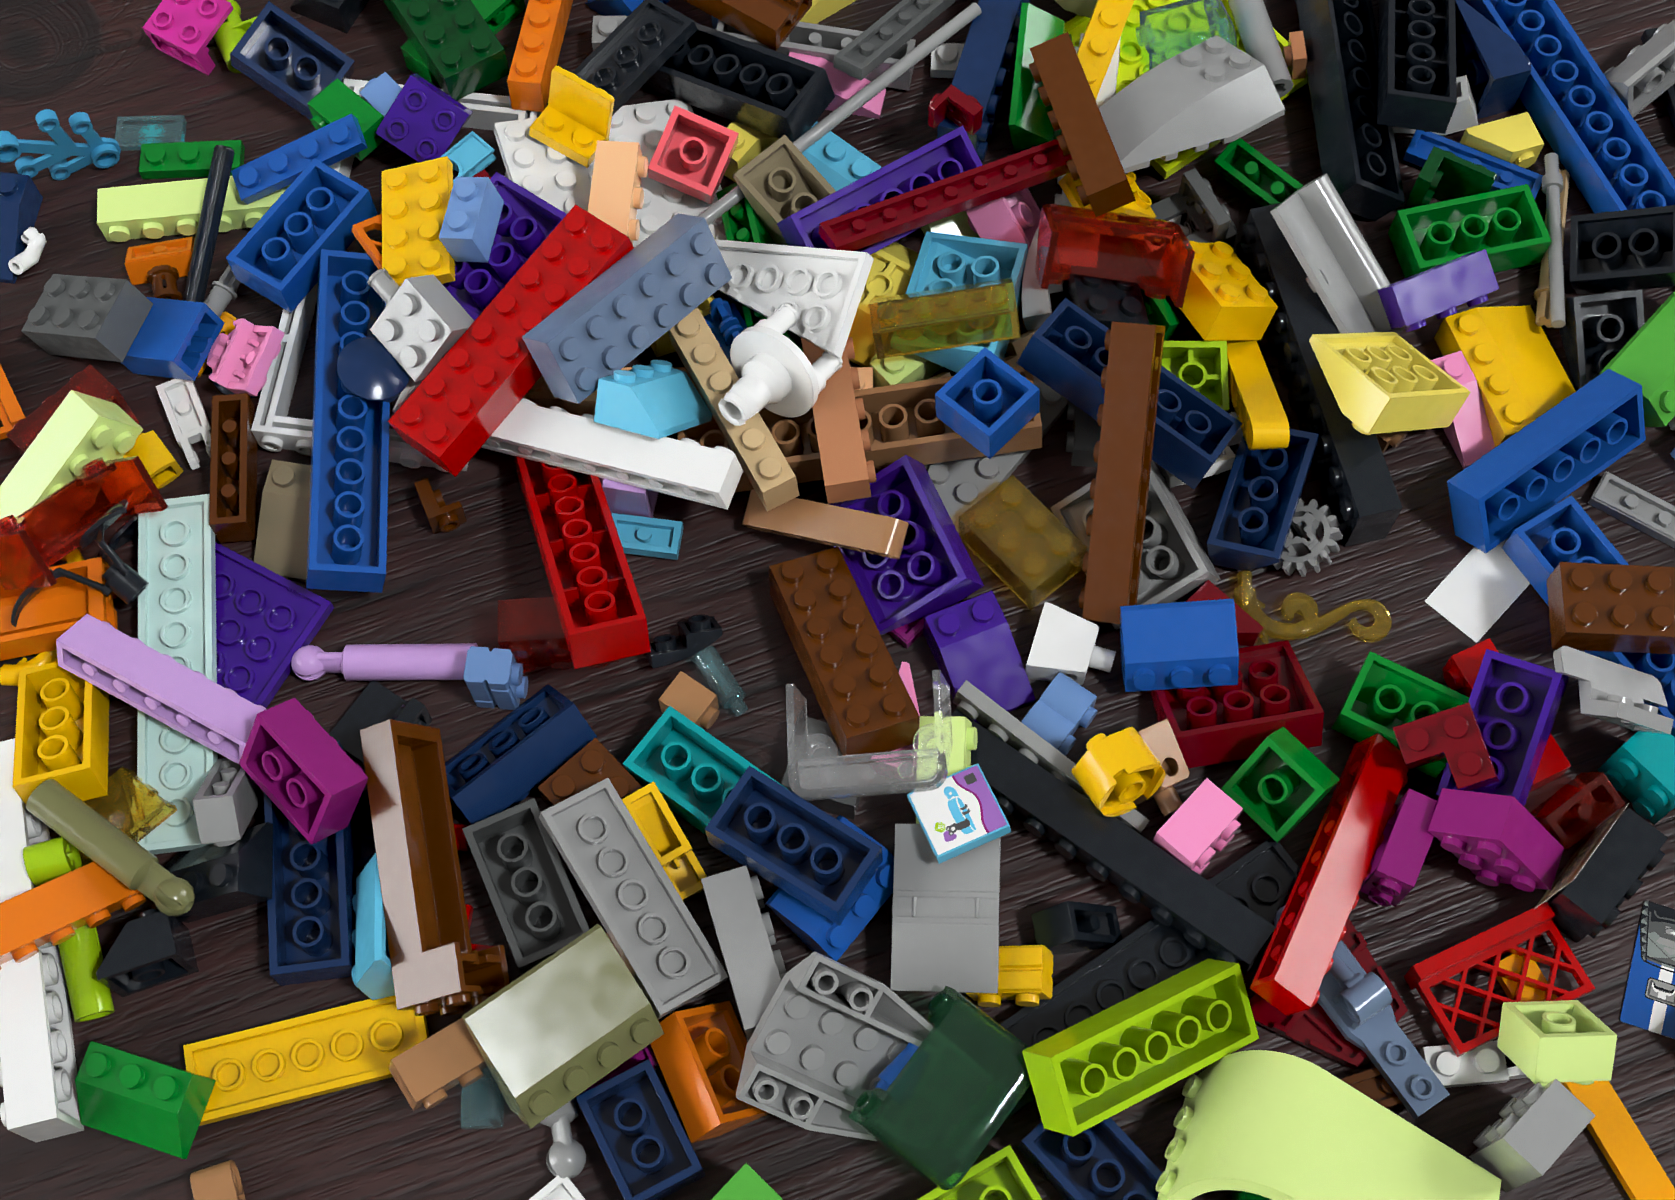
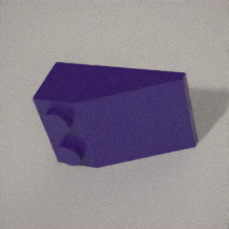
M993 591L924 617L923 635L953 699L957 691L967 680L1007 712L1035 702L1036 699L1010 627Z

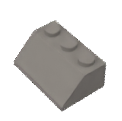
M1675 19L1669 24L1661 25L1650 40L1642 46L1638 45L1633 48L1622 63L1617 67L1609 68L1604 73L1632 117L1636 116L1675 84Z

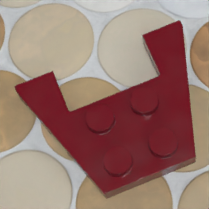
M1348 917L1345 924L1347 930L1341 940L1366 973H1375L1385 983L1392 995L1393 1000L1390 1005L1392 1006L1396 1022H1398L1408 1009L1381 965L1378 966L1372 957L1361 932H1357ZM1257 993L1249 1001L1255 1023L1347 1067L1355 1069L1367 1056L1364 1051L1343 1037L1318 1001L1311 1009L1288 1016Z

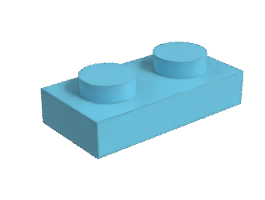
M611 513L625 554L678 560L684 529L682 521Z

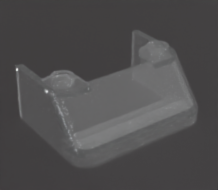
M940 670L932 671L935 723L926 724L916 732L912 750L839 756L836 743L828 735L821 733L808 734L807 699L793 683L786 684L788 780L792 791L804 800L813 801L923 792L939 788L946 780L953 746L950 686Z

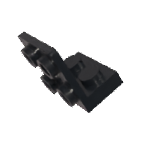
M373 680L329 735L336 741H339L348 754L364 764L360 736L361 729L389 719L429 726L432 718L423 703L413 697L407 702Z

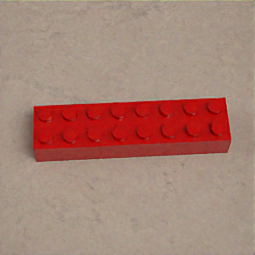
M575 204L389 419V424L404 442L456 477L542 376L522 336L634 249L629 237Z
M515 456L520 485L574 669L651 652L646 616L599 477Z

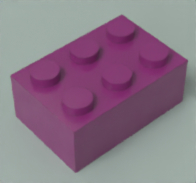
M295 697L257 714L239 765L311 845L348 827L368 780L362 768L344 752L338 742L322 728L311 712L306 710Z
M1442 788L1428 829L1441 842L1442 848L1454 854L1459 859L1458 863L1472 871L1476 875L1475 879L1485 885L1498 886L1499 883H1505L1527 892H1533L1535 888L1552 889L1564 847L1514 796Z

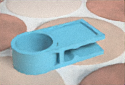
M471 131L441 156H448L453 164V170L459 172L457 177H472L497 159L493 154L495 150L474 131Z

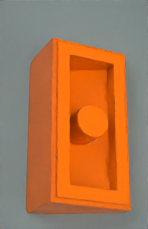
M191 236L129 247L124 264L132 285L149 283L147 272L159 265H170L177 268L179 277L188 276L196 237Z

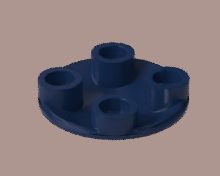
M376 337L356 339L347 344L338 356L337 374L341 381V388L347 394L356 395L366 400L392 402L398 398L399 393L405 389L409 382V374Z

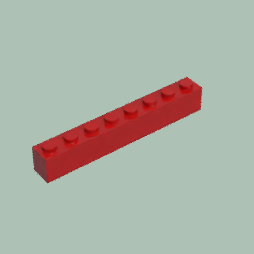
M1379 733L1354 745L1250 986V989L1286 1016L1309 1010L1320 997L1319 988L1324 975L1328 973L1333 965V953L1338 942L1341 941L1346 933L1347 928L1345 924L1349 914L1359 901L1358 892L1363 880L1371 872L1372 865L1370 863L1376 849L1379 848L1384 840L1383 831L1387 821L1396 811L1395 802L1398 794L1408 781L1407 772L1409 767L1405 764L1401 750Z

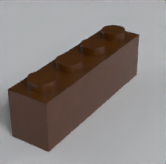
M248 393L212 396L209 525L220 543L256 540L257 440L251 431L256 408Z

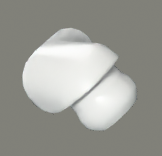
M29 227L21 235V241L28 245L26 249L9 260V268L14 274H22L37 264L46 244V238L43 233L40 234L34 227Z

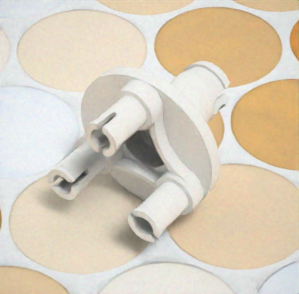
M781 304L770 317L762 319L754 326L744 329L735 337L731 344V363L739 380L726 393L724 399L721 398L718 405L722 416L735 426L745 424L746 420L753 417L763 408L784 417L804 415L815 405L818 394L826 387V381L843 366L841 365L843 363L842 359L835 357L827 351H824L822 356L811 365L801 349L783 335L799 320L797 311L791 305Z

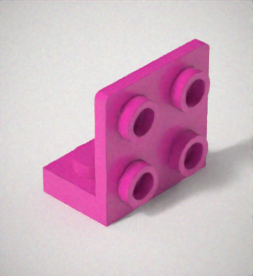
M162 0L142 28L156 49L209 76L216 65L208 54L209 49L207 45L232 12L233 6L226 0Z

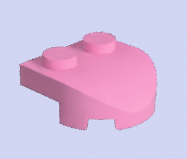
M241 318L233 321V325L236 328L228 335L220 333L214 341L207 358V365L212 368V374L209 376V379L235 394L248 393L249 396L257 397L258 392L267 381V372L273 359L278 356L281 350L280 343L285 333L274 326L254 325Z

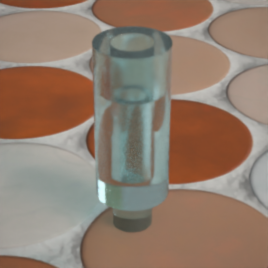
M709 646L698 652L693 657L692 662L712 692L717 695L721 706L724 709L731 708L735 716L745 713L748 710L747 705L743 701L746 693L715 646Z

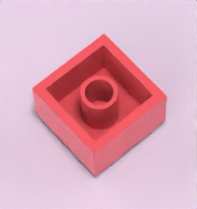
M675 105L648 166V177L708 204H712L738 144L739 133Z

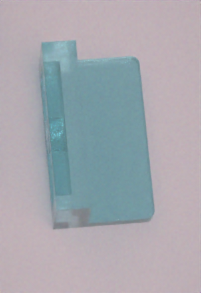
M488 1066L482 1069L484 1075L479 1080L462 1088L461 1128L463 1130L503 1128L504 1097Z

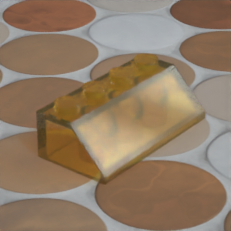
M1012 278L871 299L869 303L872 333L878 359L1021 338Z

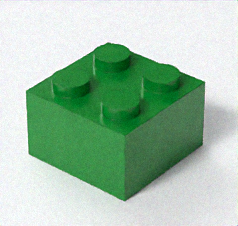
M1283 726L1267 736L1221 789L1278 843L1301 823L1340 779Z

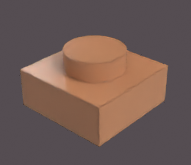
M1303 31L1289 32L1288 46H1284L1282 49L1283 57L1287 67L1290 66L1292 80L1305 78L1307 54Z

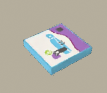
M978 763L907 794L908 801L939 864L1011 832L1010 825Z

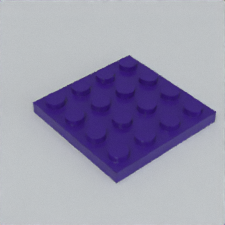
M215 542L217 684L224 688L232 689L239 696L256 705L267 708L292 671L291 660L294 653L302 646L310 645L333 611L334 606L330 601Z

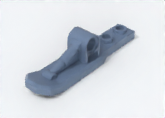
M1283 906L1276 912L1274 920L1275 927L1278 924V921L1281 917V914L1285 906ZM1341 940L1338 942L1332 956L1334 960L1333 965L1328 973L1324 975L1320 985L1318 1003L1343 1037L1366 1053L1412 1117L1416 1119L1450 1094L1398 1026L1392 1006L1390 1005L1393 1000L1392 995L1385 983L1375 973H1366Z

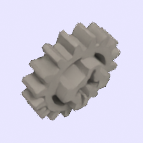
M1299 499L1280 562L1273 564L1275 569L1278 570L1283 567V570L1289 576L1297 569L1301 577H1305L1307 568L1312 567L1316 573H1319V563L1322 561L1329 565L1332 563L1329 553H1339L1340 548L1335 541L1343 539V535L1340 529L1337 528L1340 526L1339 521L1335 515H1332L1327 505L1320 508L1317 501L1312 499L1308 506H1305L1302 499Z

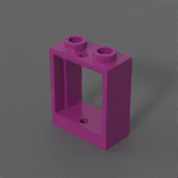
M1409 788L1396 805V811L1387 821L1383 831L1384 840L1379 848L1376 849L1370 863L1372 865L1371 872L1364 879L1360 888V892L1367 894L1372 902L1385 907L1390 905L1396 907L1414 888L1434 838L1428 829L1438 802L1437 800Z

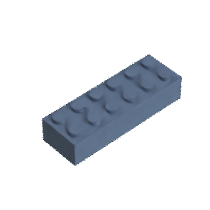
M678 213L522 336L553 396L580 404L597 390L599 378L613 375L615 370H621L730 281L732 276L705 218Z

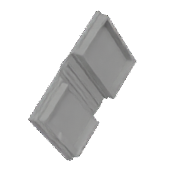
M895 823L891 954L892 991L998 994L1001 837L939 864L920 824Z

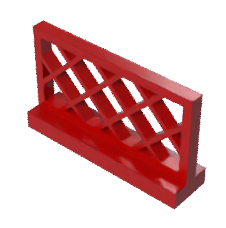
M1548 902L1413 965L1404 976L1410 989H1417L1457 1057L1499 1037L1500 1023L1486 1019L1490 1001L1501 1005L1503 1002H1520L1524 985L1544 991L1543 1001H1550L1552 994L1559 996L1552 1001L1576 1000L1595 989L1552 921L1555 913ZM1545 933L1548 935L1555 946L1553 958L1532 951L1535 938ZM1527 942L1525 949L1518 947ZM1510 952L1523 957L1520 974L1499 968L1503 953ZM1493 959V964H1492V965L1485 963V962H1487V961ZM1530 960L1551 966L1547 983L1526 977ZM1476 968L1490 973L1486 990L1465 984L1468 970ZM1557 969L1572 973L1580 987L1572 991L1555 987L1554 982ZM1457 975H1460L1459 981L1451 979ZM1496 976L1518 982L1514 1000L1493 993ZM1443 984L1457 989L1453 1007L1439 1003L1430 988ZM1463 992L1484 998L1480 1016L1459 1009ZM1445 1013L1450 1015V1019H1449V1020H1448L1447 1016L1445 1015ZM1457 1017L1478 1024L1475 1038L1464 1044L1454 1030ZM1484 1027L1492 1029L1483 1034Z

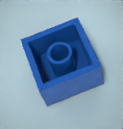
M984 347L935 393L936 417L991 459L1039 413L1040 389Z

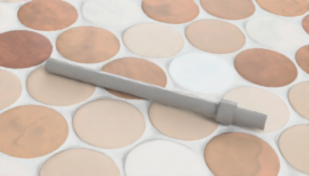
M1548 153L1544 156L1545 175L1542 177V192L1546 194L1547 231L1552 240L1548 247L1551 326L1561 328L1566 324L1560 193L1563 191V176L1559 173L1558 154Z

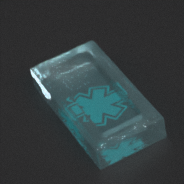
M184 115L118 116L115 140L119 143L121 151L141 150V144L185 142L187 121Z

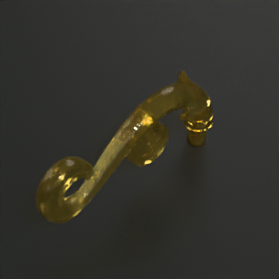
M1239 571L1237 573L1238 587L1234 589L1235 603L1264 627L1260 639L1266 645L1268 644V637L1279 640H1297L1317 635L1357 610L1368 611L1374 615L1375 619L1374 625L1371 627L1362 626L1356 618L1350 620L1349 627L1351 632L1363 642H1379L1388 635L1391 629L1392 619L1390 613L1377 600H1355L1318 617V607L1315 600L1309 595L1299 592L1288 594L1281 604V613L1288 621L1293 620L1295 613L1300 614L1303 617V621L1292 624L1279 622L1270 618L1262 611L1261 608H1265V604L1256 598V589L1252 587V572Z

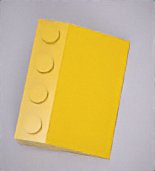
M1530 305L1476 307L1445 317L1434 337L1443 356L1462 351L1478 383L1495 447L1559 404L1563 399L1576 392L1541 326L1536 325V316Z

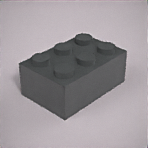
M53 274L46 282L43 293L35 307L30 311L21 331L49 355L123 362L153 303L127 279Z

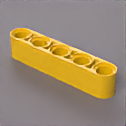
M1226 340L1229 397L1237 419L1243 423L1241 430L1248 449L1287 448L1290 439L1289 422L1257 340Z

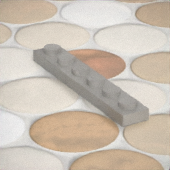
M967 680L964 682L953 699V703L957 705V710L973 721L977 720L989 732L1090 800L1072 775V768L1076 765L1073 761ZM1135 809L1115 817L1139 834L1150 821Z

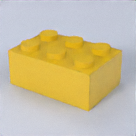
M1171 242L1155 275L1204 341L1261 340L1278 308L1277 304L1268 295V291L1259 284L1251 274L1250 269L1242 263L1234 253L1233 248L1225 242Z

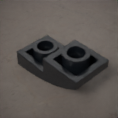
M705 614L693 615L688 618V621L678 622L679 636L675 637L674 635L665 634L655 637L654 641H649L651 652L645 653V657L653 669L679 662L704 650L723 635L722 627L713 616Z

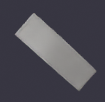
M1051 214L1043 216L1034 234L1026 258L1021 295L1022 314L1026 330L1039 328L1052 313L1050 293L1063 291L1055 228Z

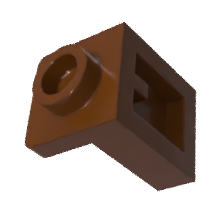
M428 478L414 483L433 534L451 532L457 529L460 524L467 522L460 501L446 505L440 489L432 490Z

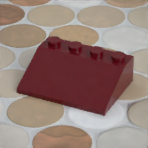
M1288 640L1238 648V685L1151 690L1158 722L1165 719L1169 721L1188 769L1249 758L1267 736L1283 726L1306 748L1322 746L1324 711Z

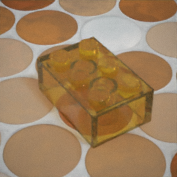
M1014 475L958 517V531L961 540L1030 610L1083 569V557L1087 551V546Z

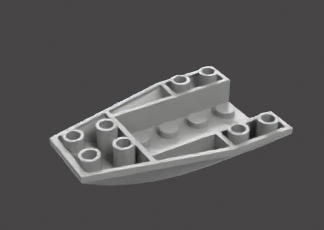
M814 951L784 975L746 1045L736 1098L806 1130L964 1155L1002 1085L885 984ZM908 1043H912L929 1053L930 1056L925 1062L912 1099L907 1098L904 1104L900 1105L875 1088L880 1080L877 1076L906 1048Z

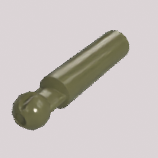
M48 779L44 781L29 796L26 809L129 889H137L155 903V906L162 914L180 916L191 909L195 900L193 887L187 880L174 876L158 864L159 860L156 856L56 780Z

